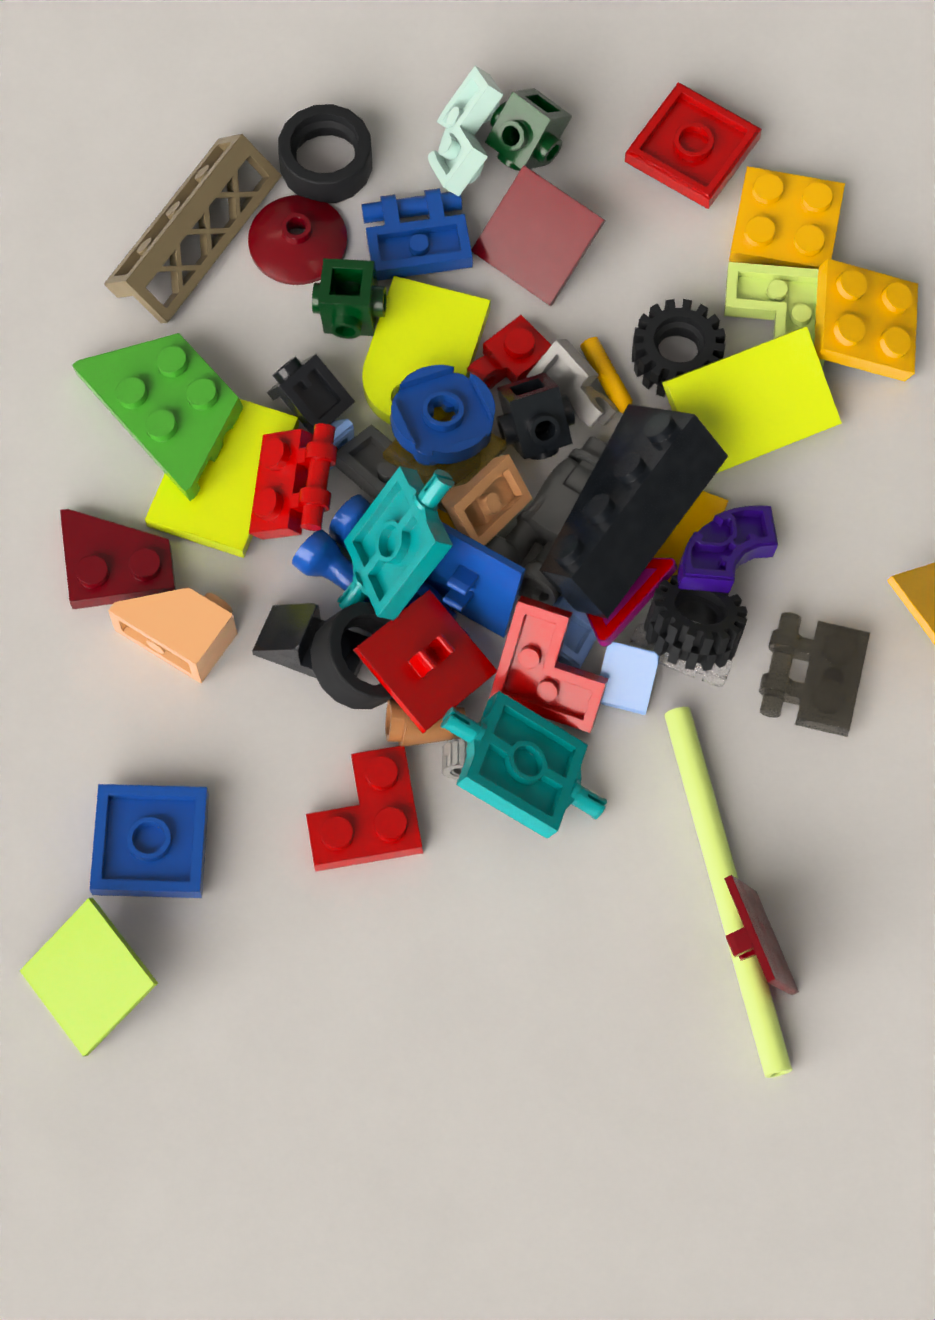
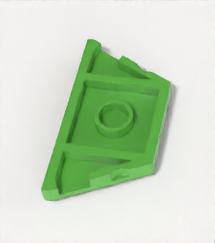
M180 333L77 360L73 363L72 367L76 374L187 499L189 501L194 499L200 490L197 482L208 461L215 462L224 445L223 439L226 432L233 428L243 409L239 397Z

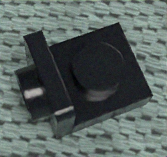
M317 354L303 362H300L296 356L290 359L272 375L278 383L267 392L272 400L280 397L312 434L315 424H331L355 403V400Z

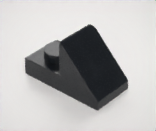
M314 603L273 605L252 650L253 655L316 678L312 669L310 651L315 633L325 622L321 620L319 605ZM347 629L341 638L342 656L349 670L357 676L363 661L353 650L368 637Z

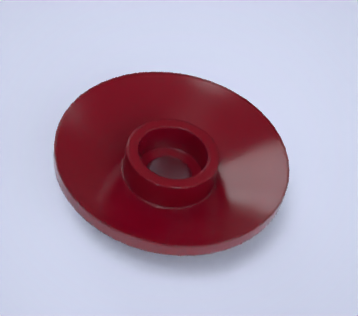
M299 195L282 197L266 205L255 216L248 233L250 255L258 269L269 278L290 285H305L321 280L323 258L343 259L348 244L346 225L337 210L327 202H320ZM292 229H305L303 233L298 235L289 233Z

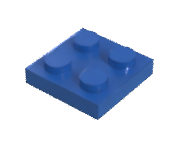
M98 784L90 891L92 895L202 898L209 804L208 788Z

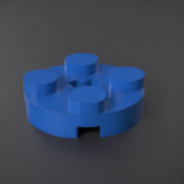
M431 365L410 373L401 382L400 389L392 401L390 422L396 440L406 451L412 454L413 459L422 466L433 467L439 463L452 464L467 460L485 449L490 444L496 408L491 391L479 377L470 373L469 378L463 374L454 373L453 366ZM442 407L446 413L454 411L456 414L451 417L450 421L446 422L437 421L432 418L434 417V408Z

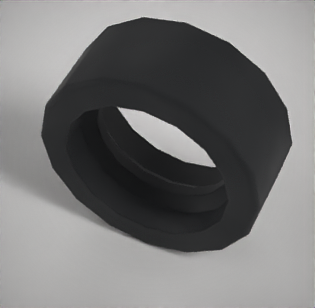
M334 104L310 106L294 114L284 124L278 137L281 174L288 188L301 197L327 203L341 202L359 192L366 185L372 172L371 135L364 121L349 109ZM333 135L345 139L353 145L355 151L354 159L345 168L332 173H317L307 170L297 161L298 148L307 140L318 136Z
M357 602L343 608L327 619L315 633L310 651L312 669L321 688L336 702L351 709H373L393 699L381 683L371 685L360 680L349 670L342 656L341 638L347 629L358 627L373 634L390 621V619L377 617L371 602Z

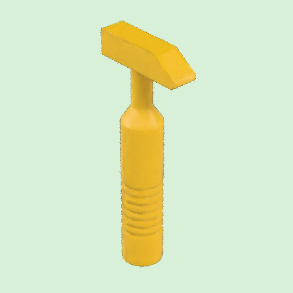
M591 337L585 340L580 345V348L589 364L599 374L597 379L607 397L617 407L618 412L624 413L628 404L632 405L633 399L607 356L598 337Z

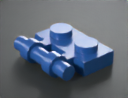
M440 188L424 190V195L396 199L395 194L380 196L379 202L361 204L364 224L381 221L384 223L382 226L366 228L370 261L375 262L378 281L393 279V276L408 277L473 267V256L465 214L446 217L444 214L445 212L462 210L461 195L457 196L452 192L441 193ZM428 216V219L400 223L402 218Z

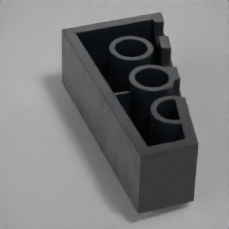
M628 404L539 571L574 610L608 619L725 462L728 455L695 414Z

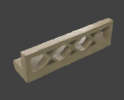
M243 134L219 138L105 281L104 285L117 298L133 296L160 323H168L282 175ZM247 160L262 176V179L252 191L239 192L238 169ZM227 185V192H221ZM228 198L229 221L223 228H211L209 206L215 199ZM240 198H246L240 206ZM198 222L199 229H192L194 225ZM218 234L216 238L212 241L211 235ZM187 235H199L201 257L195 265H182L180 243ZM170 259V266H163ZM182 271H189L183 279ZM158 272H171L172 294L162 304L146 287Z

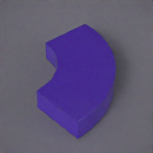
M756 505L733 508L715 515L713 521L703 526L698 532L695 531L690 537L681 557L677 577L678 589L730 593L735 581V571L740 565L754 558L773 557L778 547L771 506Z

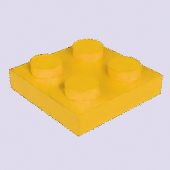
M747 166L729 262L818 269L828 258L832 259L845 183Z
M828 258L818 268L814 341L818 358L906 381L915 374L918 283Z

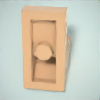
M507 454L493 458L467 484L450 488L442 498L441 503L457 531L485 546L533 498L512 458Z

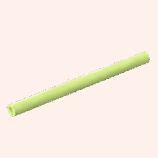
M678 707L666 712L664 716L725 935H728L744 927L724 878L730 875L737 879L738 876L691 709L689 707ZM730 949L765 1078L785 1075L792 1071V1066L769 985L758 958L755 955L740 961L739 956L734 957Z

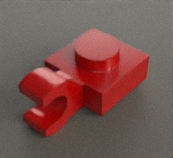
M520 315L483 343L482 353L484 356L471 363L467 367V372L479 377L489 390L505 377L513 383L527 378L526 376L551 347V344Z

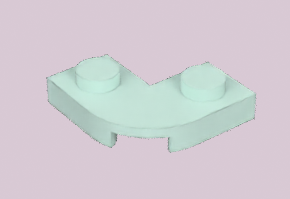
M474 66L439 116L437 123L446 129L443 133L438 152L434 150L428 154L430 166L443 188L457 196H460L466 186L473 183L483 170L484 162L488 155L475 137V134L483 123L491 120L503 97V93L491 75L477 66Z

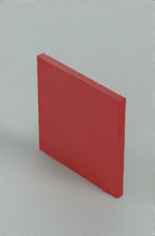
M430 589L401 611L395 620L387 622L353 650L422 733L426 732L443 718L451 707L455 708L497 673V669Z

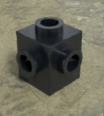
M545 372L497 387L503 415L497 416L496 420L505 446L512 445L523 459L541 460L554 456L559 452V448L573 444L569 426L575 424L572 405L567 395L561 396L559 386Z

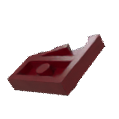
M60 510L69 601L72 609L109 605L117 601L176 590L169 539L74 510Z

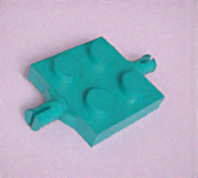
M399 466L344 540L352 559L354 575L352 577L353 581L337 600L340 603V608L343 609L357 602H363L369 597L377 617L390 620L397 618L453 546L437 511L439 502L455 483L447 472L441 469L435 470L424 486L417 470Z
M498 691L488 699L482 718L478 723L460 713L454 707H451L443 717L440 727L445 728L467 742V757L456 783L460 788L546 839L558 832L565 810L571 804L592 816L593 819L599 818L603 813L607 799L598 796L581 785V764L588 745L527 707Z

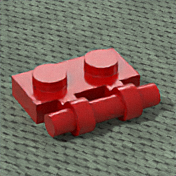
M324 423L315 424L313 434L301 428L263 435L249 534L265 540L302 535V528L310 531L322 529L323 514L330 510L332 496L331 492L327 490L330 467L336 465L338 448L333 445L334 426Z

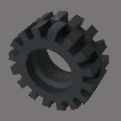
M675 299L665 301L663 311L657 303L650 307L649 317L644 313L640 317L638 328L635 327L631 354L632 362H634V372L637 377L643 375L642 385L648 390L654 383L657 385L656 395L665 397L666 393L662 382L724 357L726 346L724 344L726 337L724 328L719 329L720 320L715 314L707 319L708 308L700 304L697 311L691 310L692 300L683 299L682 308H676ZM681 336L693 341L697 346L698 353L690 361L674 362L661 355L659 344L667 337Z
M678 575L672 576L670 582L666 579L659 584L658 589L656 588L644 623V631L647 632L645 638L648 644L656 643L653 651L659 656L666 652L669 653L667 661L674 665L677 664L679 659L686 661L685 669L694 670L696 663L701 664L703 671L712 670L714 663L719 668L725 666L728 659L731 661L735 656L746 626L748 612L746 606H740L742 599L738 594L729 597V593L678 589Z

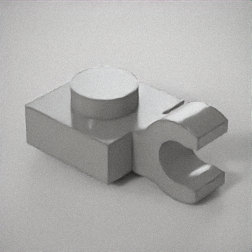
M567 339L555 340L526 376L528 378L545 372L559 386L561 396L567 395L579 418L589 427H593L598 421L602 425H607L618 412L617 407L608 397L590 386L599 374Z

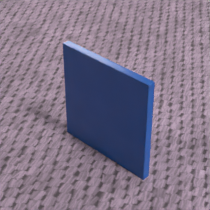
M442 522L453 546L426 581L443 597L442 602L446 603L448 607L504 638L510 627L526 569Z

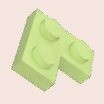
M729 262L726 278L724 316L774 320L773 338L807 326L814 344L818 269ZM819 359L823 369L825 360Z

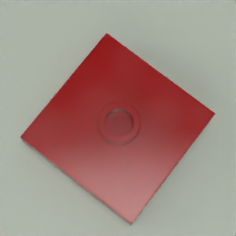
M678 82L625 152V162L709 209L759 141L762 129Z

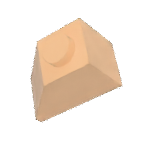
M189 587L117 601L108 610L115 631L200 683L204 681L237 635L232 608L215 594L208 592L203 596Z

